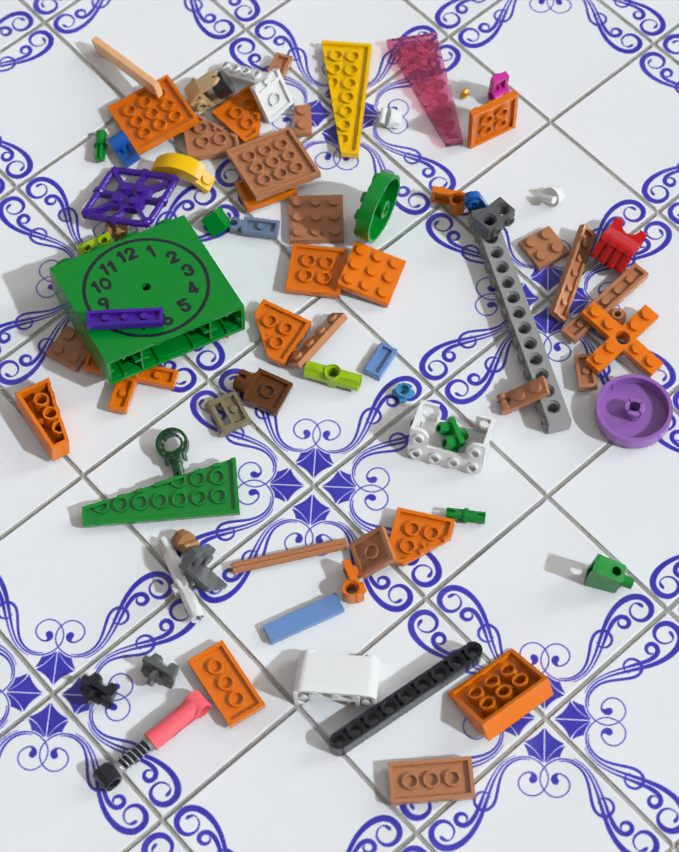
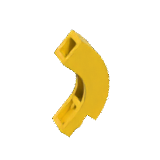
M165 153L158 156L150 169L153 172L175 174L178 178L189 181L205 194L210 191L216 179L204 170L206 165L192 157L178 153Z

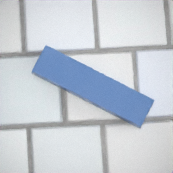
M334 593L263 625V629L271 645L344 613V608L337 594Z

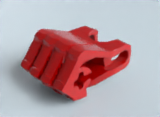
M616 217L601 235L590 256L598 259L599 263L606 265L609 269H615L617 273L623 274L633 255L639 251L647 234L641 230L635 235L626 233L622 228L624 220Z

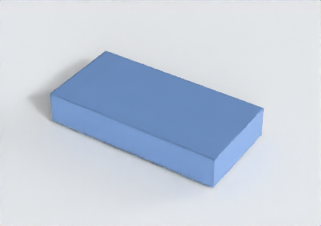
M381 342L363 369V373L380 381L397 355L398 349Z

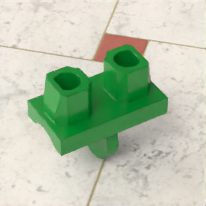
M449 416L446 422H439L435 427L437 434L444 435L441 443L443 449L458 453L459 449L466 444L465 440L469 437L467 430H461L458 427L454 416Z

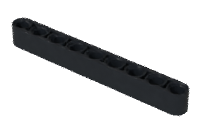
M475 641L465 644L334 732L329 739L331 753L335 756L345 755L477 666L482 659V646ZM475 651L478 655L470 656L468 653ZM458 662L461 664V666L454 667L452 666V663ZM442 673L445 677L439 679L435 675ZM421 684H425L429 688L426 690H422L418 686ZM408 695L412 699L410 701H404L402 697ZM393 707L395 711L386 712L385 708ZM371 718H375L378 720V722L375 724H371L368 722V720ZM357 729L361 733L359 735H352L351 731ZM336 741H342L344 745L341 747H336L334 743Z

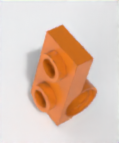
M433 186L431 202L448 205L449 212L456 216L463 214L466 209L463 201L465 192Z
M350 559L342 561V570L347 580L342 585L343 600L348 604L363 602L366 588L363 581L359 582L357 566L355 564L352 565ZM350 589H353V590L356 591V592L353 593V594L347 593V591L350 590Z

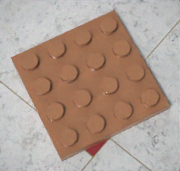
M290 126L226 150V156L256 202L321 177L320 170Z

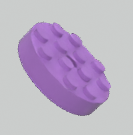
M626 374L611 379L601 388L597 396L594 416L599 430L611 442L626 448H644L657 443L667 433L673 416V404L666 389L657 381L643 375Z

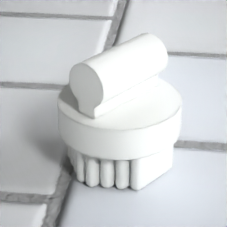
M381 108L378 123L384 124L387 128L397 129L401 124L402 114L393 108Z
M549 186L544 189L543 194L539 196V200L554 207L562 202L565 193H563L564 191L561 186Z

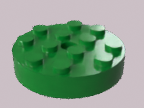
M386 170L374 174L367 192L364 191L361 195L360 202L362 203L360 209H357L354 215L356 220L354 234L356 238L368 243H374L379 238L390 219L400 189V177Z

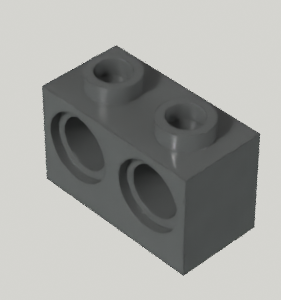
M499 197L474 216L473 228L485 239L490 240L492 237L498 236L506 226L509 227L513 224L515 209Z

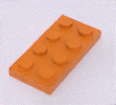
M223 640L187 660L229 728L234 727L265 708L264 702Z

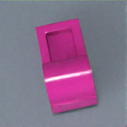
M506 71L491 77L487 95L489 101L510 92L507 87L509 75Z

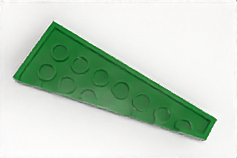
M236 457L220 463H214L202 469H196L184 475L156 482L154 485L145 488L141 487L135 491L117 495V497L105 501L102 500L82 507L83 528L240 515Z

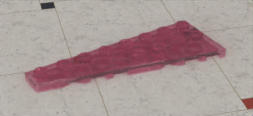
M436 32L387 39L389 51L445 147L463 145L464 140Z

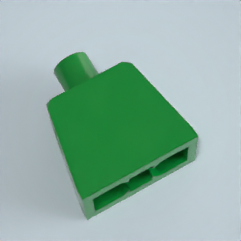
M597 554L587 568L583 585L616 593L620 586L631 589L634 578L625 575L626 565Z

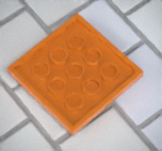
M168 74L156 80L159 82L163 92L160 98H157L143 87L107 107L109 113L119 128L123 130L139 156L200 123L199 118Z

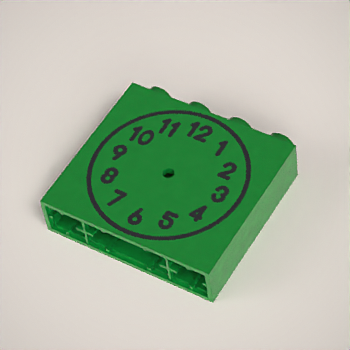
M184 215L175 219H163L152 228L142 232H130L119 241L109 245H97L86 254L73 259L64 258L57 262L55 266L49 268L54 294L109 386L245 330L243 303ZM163 307L164 327L107 330L86 329V311Z

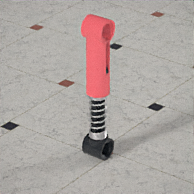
M198 690L191 692L181 705L148 730L141 739V742L136 744L137 746H132V750H128L127 754L123 753V757H119L118 761L115 760L113 763L106 762L94 771L93 777L106 792L112 791L122 781L121 776L127 772L129 767L132 768L133 764L136 765L135 762L140 761V758H145L144 755L146 753L149 754V751L154 749L157 751L195 719L202 718L208 713L212 705Z

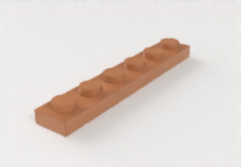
M586 224L579 225L549 310V314L559 323L566 322L596 236Z
M634 263L589 305L596 302L608 313L648 278L649 273ZM588 306L561 329V334L573 344H576L593 328L580 316Z

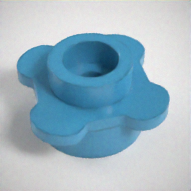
M403 382L398 384L396 389L392 390V395L396 396L400 403H405L409 397L415 395V391L407 383Z

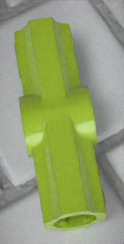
M308 361L303 374L305 378L324 382L330 388L339 386L357 392L362 382L361 374L342 370L336 364L327 366Z

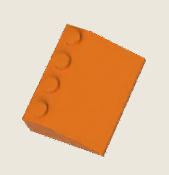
M513 648L447 693L472 726L488 741L554 695L548 677Z

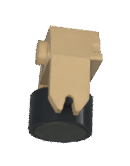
M222 69L217 72L209 71L198 79L193 77L191 82L184 88L189 105L198 113L219 107L235 94L233 83Z

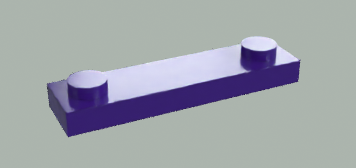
M163 307L86 311L87 330L164 327Z

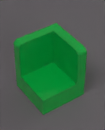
M220 205L206 213L201 219L212 237L222 233L231 225L230 219Z

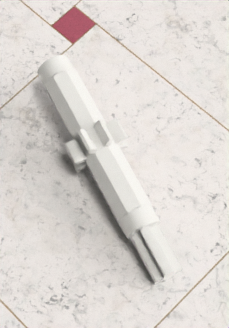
M162 536L158 543L174 581V584H171L175 597L180 595L191 622L198 623L205 618V615L193 590L197 588L196 583L193 579L186 577L183 573L184 571L179 568L181 561L169 537Z

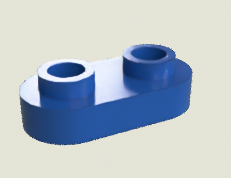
M470 191L463 195L464 205L470 213L473 210L487 207V202L480 192Z

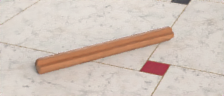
M345 538L232 562V573L237 574L346 550L347 542Z

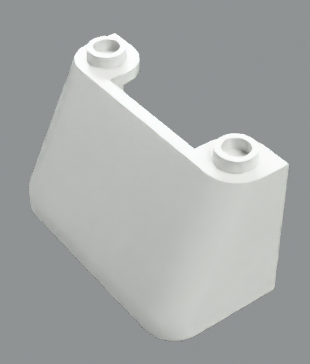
M306 649L299 654L293 691L294 704L305 705V700L307 699L314 703L315 699L356 702V706H360V703L365 704L367 711L377 704L381 661L372 654L356 656L319 653Z

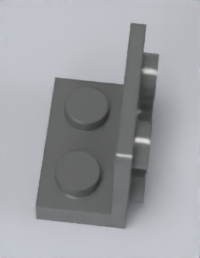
M211 545L192 547L179 565V568L184 571V575L193 579L198 584L197 586L205 592L225 589L227 587V584L206 566L212 561V555L216 551Z

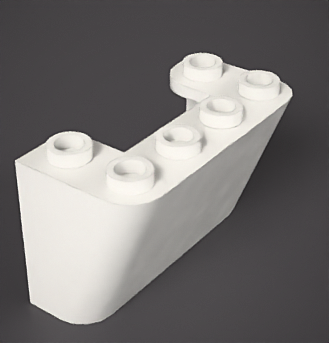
M421 400L410 428L407 448L408 455L416 460L471 474L481 472L496 418L477 414L474 428L458 424L461 430L468 431L469 437L465 440L466 444L457 453L443 449L441 443L444 435L436 433L435 427L439 422H446L445 420L438 419L440 404ZM430 407L434 410V413L429 414L425 412L424 408ZM486 421L490 425L487 428L482 427L480 422Z

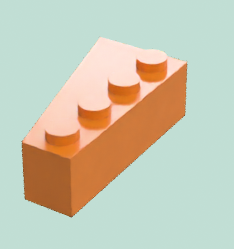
M44 379L16 392L17 408L52 461L69 454V439L55 400L50 379Z

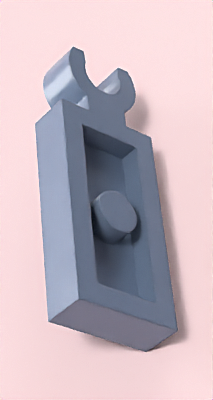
M244 216L243 221L237 217H231V223L237 225L229 226L231 232L241 231V234L244 236L277 239L280 221Z

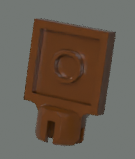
M261 368L256 373L240 369L237 372L239 375H236L233 380L232 388L244 394L242 401L277 417L293 387V383Z

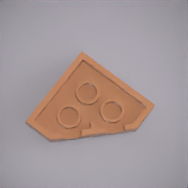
M196 114L200 123L184 131L187 155L198 161L225 157L227 149L240 145L237 135L234 133L230 134L218 124L205 120L204 116Z

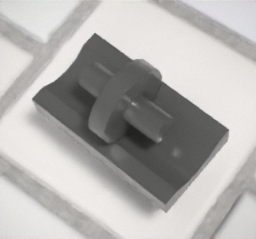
M154 653L151 657L145 655L142 659L141 672L144 673L143 676L148 678L147 685L152 687L157 683L160 686L163 684L172 689L175 685L179 666L174 663H170L167 667L162 665L163 658L157 653Z

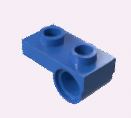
M123 130L107 139L126 168L141 159Z

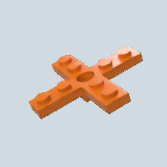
M593 302L581 313L580 316L607 339L584 361L597 375L622 354L648 377L655 374L664 364L637 340L659 318V315L646 304L622 326L596 302ZM616 338L623 339L626 344H620Z
M88 352L83 365V371L103 375ZM156 366L117 382L108 405V411L127 415L137 383L174 390L179 371Z

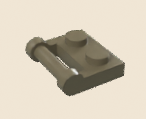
M235 390L208 401L204 405L206 411L210 412L220 437H226L229 433L251 424V420ZM221 406L230 424L224 425L216 409L217 407Z

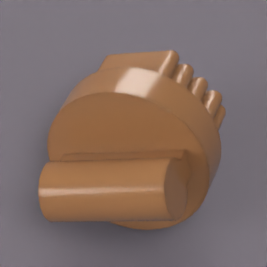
M105 222V233L109 232L113 239L123 238L128 233V226L120 224L114 226L111 223Z
M184 529L175 531L174 536H172L173 538H171V542L176 550L181 553H187L192 547L200 546L195 535Z

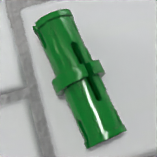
M447 507L446 518L463 521L466 524L467 522L485 524L486 512L468 510L469 508L456 509Z

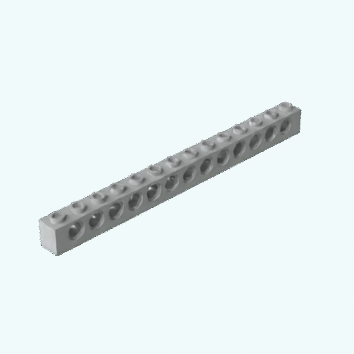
M484 208L471 211V218L468 219L469 226L475 232V243H479V254L485 260V271L491 276L490 284L496 290L495 297L497 303L501 304V315L507 320L506 328L508 333L512 334V345L518 351V362L524 367V378L530 382L540 376H544L549 387L550 395L534 402L536 411L541 414V425L543 428H546L548 434L568 430L571 426V417L502 231L498 236L492 237L490 240L485 239L473 228L474 216Z

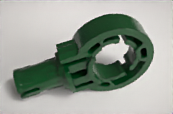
M170 427L159 433L156 438L155 447L158 454L164 459L165 465H171L173 476L175 477L185 474L183 460H188L187 452L190 444L188 437L182 430ZM176 433L181 434V435L183 436V438H184V441H183V439H182L178 434H176ZM171 437L179 438L180 446L176 450H165V444L162 440L166 442Z

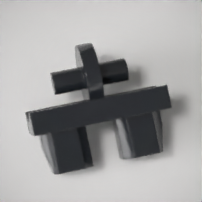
M96 672L90 676L84 674L81 677L82 685L80 691L86 697L85 704L91 706L93 703L97 705L101 703L110 709L118 692V686L112 682H109L106 687L101 684L103 678Z

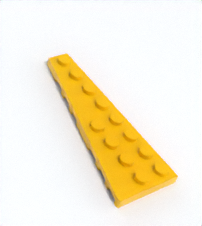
M322 40V51L341 157L359 158L372 44Z

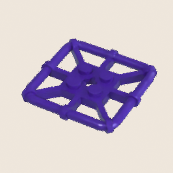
M111 167V170L107 172L98 187L94 188L92 196L81 211V215L84 219L107 222L114 226L120 224L149 228L162 208L168 204V199L176 188L179 179L175 174L153 172L148 169ZM120 174L137 176L139 179L135 184L124 182ZM114 176L119 184L116 191L104 190ZM148 178L164 180L151 186L144 185ZM165 190L159 198L152 197L154 193ZM98 198L110 199L108 203L92 208ZM145 206H155L149 217H145L142 212ZM108 211H117L112 216L103 215V213ZM125 213L137 214L140 220L123 218Z

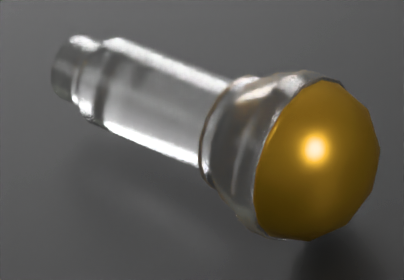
M451 79L448 81L449 86L457 92L459 98L465 99L469 96L468 88L460 86Z

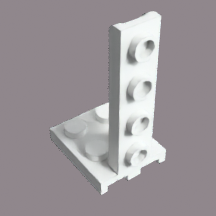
M225 61L215 70L217 72L222 69L231 81L251 86V92L267 123H271L294 103L277 68H273L267 73Z

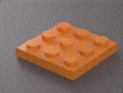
M516 90L505 93L501 97L490 100L486 104L469 111L467 145L470 149L516 127L519 98Z
M355 241L336 288L387 308L406 261Z
M293 243L285 293L340 299L341 289L336 288V285L346 264L347 249Z

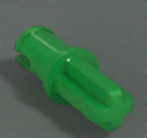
M105 130L96 131L94 159L98 163L105 161V152L108 148L106 143L107 132Z

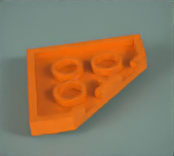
M251 86L245 87L212 111V116L230 133L237 135L242 144L260 136L261 111L251 92Z
M263 299L254 312V317L265 353L269 361L285 367L311 328L312 322Z
M398 507L389 538L397 559L392 564L404 567L450 541L455 519Z

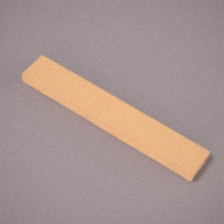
M95 36L91 39L97 53L157 98L163 95L158 81L100 38Z

